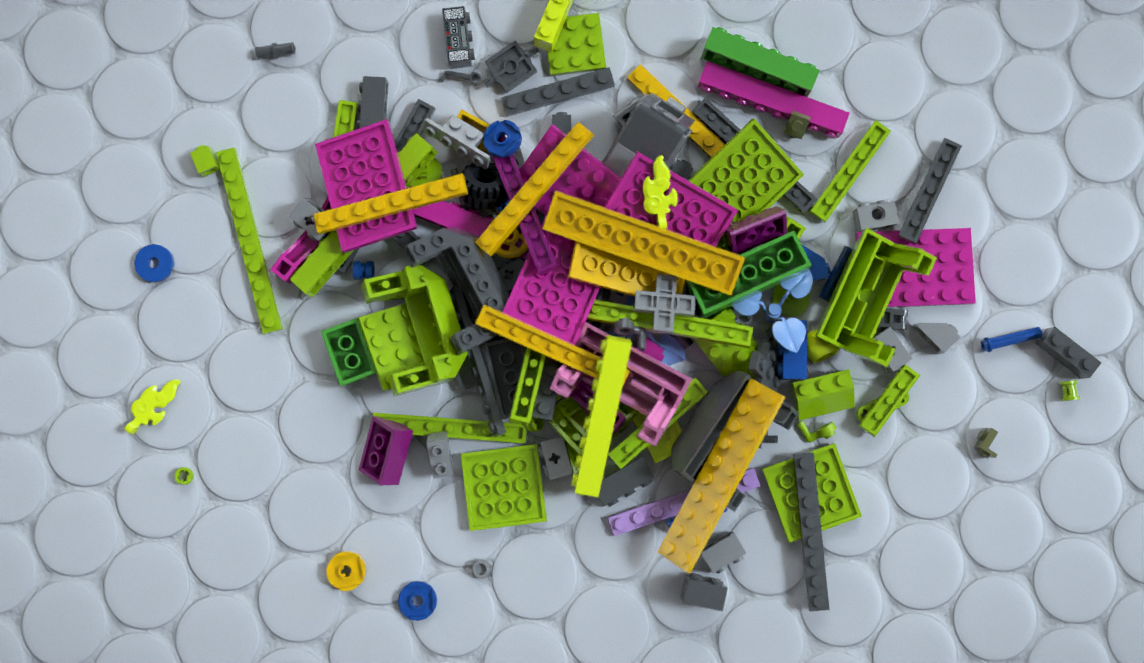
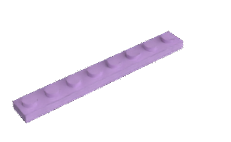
M754 468L746 470L737 488L741 493L760 487ZM691 489L608 517L614 536L677 515Z

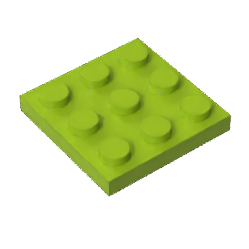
M599 13L568 16L566 18L553 52L547 51L550 76L590 72L606 68Z

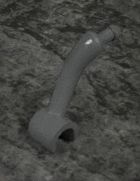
M444 71L445 74L439 81L444 82L446 77L449 76L470 80L471 84L475 86L477 84L472 80L473 77L481 79V76L478 72L464 74Z

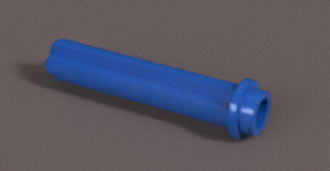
M1034 327L993 338L985 337L984 340H981V348L983 351L991 352L993 349L1041 338L1043 332L1040 327Z

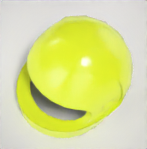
M817 330L807 333V358L812 363L826 360L840 351L839 348L816 338Z

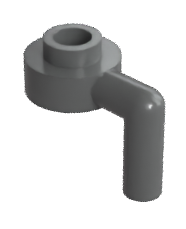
M620 318L614 323V332L616 334H638V350H646L645 328L634 326V322L628 318Z

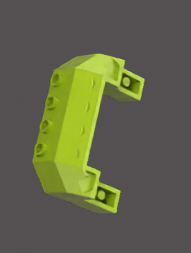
M422 265L414 268L406 266L402 271L365 279L360 286L366 304L400 295L404 296L424 362V366L398 372L388 378L393 396L396 397L447 383L455 378L468 352L458 356L457 350L450 340V337L461 331V327L446 280Z

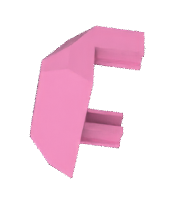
M585 322L575 346L602 357L603 352H600L601 341L605 340L606 335L610 334ZM631 346L626 368L630 372L622 387L619 401L648 416L638 437L656 446L681 403L692 378ZM563 363L558 369L550 389L568 398L581 380L592 387L593 379L597 378Z

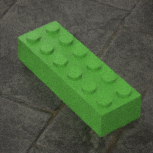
M712 27L700 58L706 62L715 63L806 97L812 91L820 71L813 64H804L793 56L787 57L780 54L776 49L769 50L758 42H749L743 36L727 33V30L721 27Z
M795 231L741 254V256L745 257L731 295L687 280L686 286L691 296H695V304L701 317L704 319L809 271L812 265Z

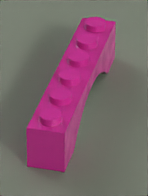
M328 196L321 207L324 211L331 210ZM306 230L279 257L270 269L289 284L292 283L290 279L294 271L305 263L307 256L317 249L320 242L311 239L307 235L308 232Z

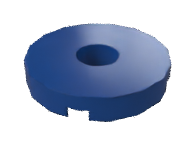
M509 120L493 122L487 127L483 136L484 147L491 155L497 158H505L514 154L519 149L522 141L520 129L514 122ZM501 135H507L504 142H498V138Z
M156 244L146 245L140 249L134 262L138 275L146 281L155 283L168 278L175 264L171 252L165 247ZM157 258L159 265L153 269L150 266V262L152 259Z
M410 582L403 587L399 594V609L410 620L420 621L426 619L434 612L437 606L436 592L426 582ZM419 595L422 597L423 604L421 606L413 604L414 596Z

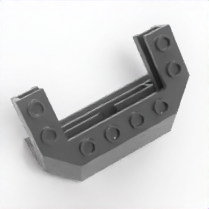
M452 227L442 228L408 244L403 251L407 254L412 268L438 256L453 287L459 285L469 317L473 325L450 337L459 356L481 344L491 342L502 336L475 323L484 304L503 312L510 297V292L491 256L475 243L480 236Z
M736 370L716 381L672 445L671 468L692 485L696 481L749 380L752 379L749 374ZM783 401L773 422L789 430L799 416V413L792 405ZM736 488L726 507L735 512L745 495Z

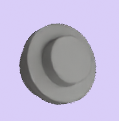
M484 559L476 560L471 567L472 574L478 579L486 578L491 571L489 562Z

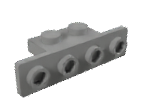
M455 115L443 127L428 118L424 120V132L429 137L437 139L444 146L456 151L460 156L471 160L475 165L484 169L489 167L490 156L477 148L484 140L483 132Z

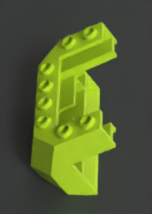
M865 228L852 249L820 320L815 337L862 359L888 367L895 348L883 345V342L873 339V336L876 334L878 325L884 316L897 283L900 281L903 270L929 276L936 257L920 248L895 244L874 231Z

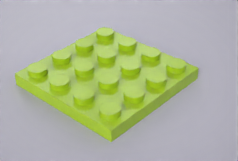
M406 303L358 318L383 392L391 390L388 378L392 374L424 366Z
M832 443L807 452L814 453L821 530L823 531L862 517L836 444ZM790 458L762 468L764 478L789 543L801 539L794 460Z
M538 444L461 454L470 531L547 522Z

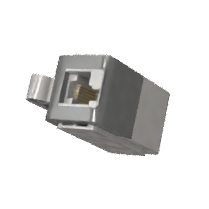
M651 93L635 106L602 163L621 178L638 151L654 161L658 156L662 155L663 161L669 169L693 130L690 128L695 120L684 114L686 107L670 97L666 102Z

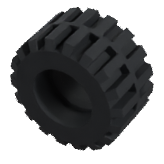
M489 162L487 169L479 167L474 163L465 166L461 174L465 177L468 194L460 196L464 203L474 206L476 209L487 210L500 207L501 204L506 202L507 192L495 163Z

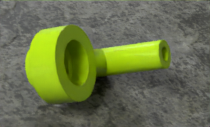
M803 421L796 424L809 443L818 438L824 437L828 439L835 434L834 431L837 429L833 421L826 423L813 433H810Z

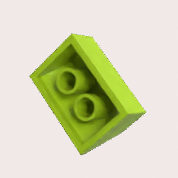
M849 369L789 384L795 409L799 413L798 421L855 407L854 385Z

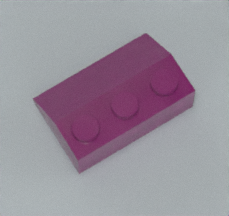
M776 206L767 208L754 216H748L739 222L730 223L724 232V237L732 253L740 254L787 234V213L784 209Z
M372 416L358 470L379 485H399L413 430L402 423Z

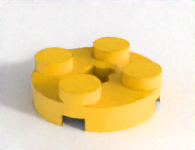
M343 551L336 554L330 560L326 569L328 581L341 591H350L357 588L366 576L364 560L358 553L352 551ZM345 565L352 570L349 576L341 572Z

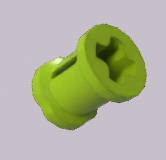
M1078 380L1059 382L1063 391L1062 401L1080 399L1076 388Z

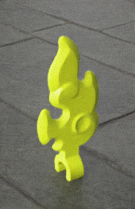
M660 155L653 165L654 180L646 177L643 183L644 209L649 214H657V226L667 229L666 213L670 212L669 205L674 207L677 205V192L672 188L668 196L663 194L670 187V171L663 161V156Z
M171 380L167 382L160 392L156 391V385L147 388L140 398L132 403L131 413L135 419L124 429L129 434H135L140 425H148L149 420L152 421V425H157L165 416V411L155 413L154 409L155 407L164 408L174 399L177 387L181 381Z

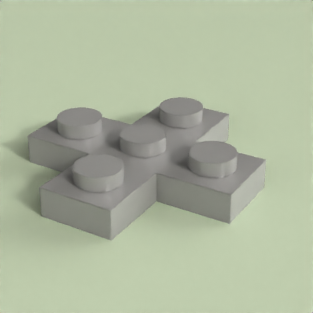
M657 274L655 292L636 290L634 312L654 313L653 332L673 334L674 315L694 317L695 296L676 294L677 276Z

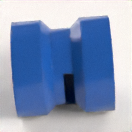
M353 261L354 280L374 277V261H367L366 263Z

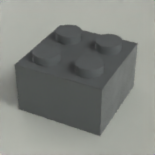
M690 573V576L685 575L680 598L686 604L723 612L728 588L721 579L710 577L709 580H706L702 575Z

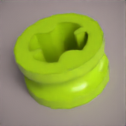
M532 415L530 424L526 426L529 432L541 431L543 420L533 418Z
M181 467L175 472V480L179 484H189L194 478L193 471L188 467ZM182 471H184V473H189V475L187 476V481H185V479H180V477L182 476Z

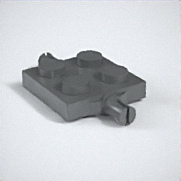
M515 40L487 59L485 64L491 71V76L482 81L485 87L488 88L497 82L507 94L536 74L537 69L532 64L531 57L539 53L538 48L534 46L525 51Z

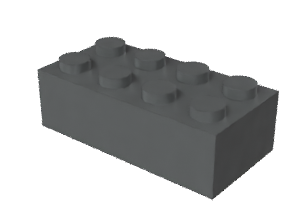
M505 338L483 344L502 420L509 418L525 352L524 345Z

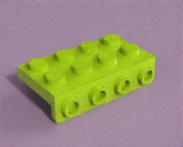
M731 308L719 311L709 318V320L743 325L742 322L738 324L735 320L737 316ZM753 337L750 348L694 339L723 377L738 370L749 374L755 380L756 377L749 370L752 351H759L757 349L759 345Z

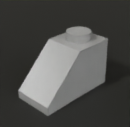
M917 323L912 326L938 354L945 353L960 338L957 334L958 330L951 324Z

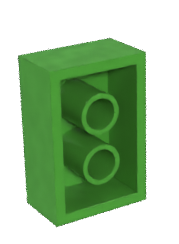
M358 318L321 331L340 386L345 387L377 375Z

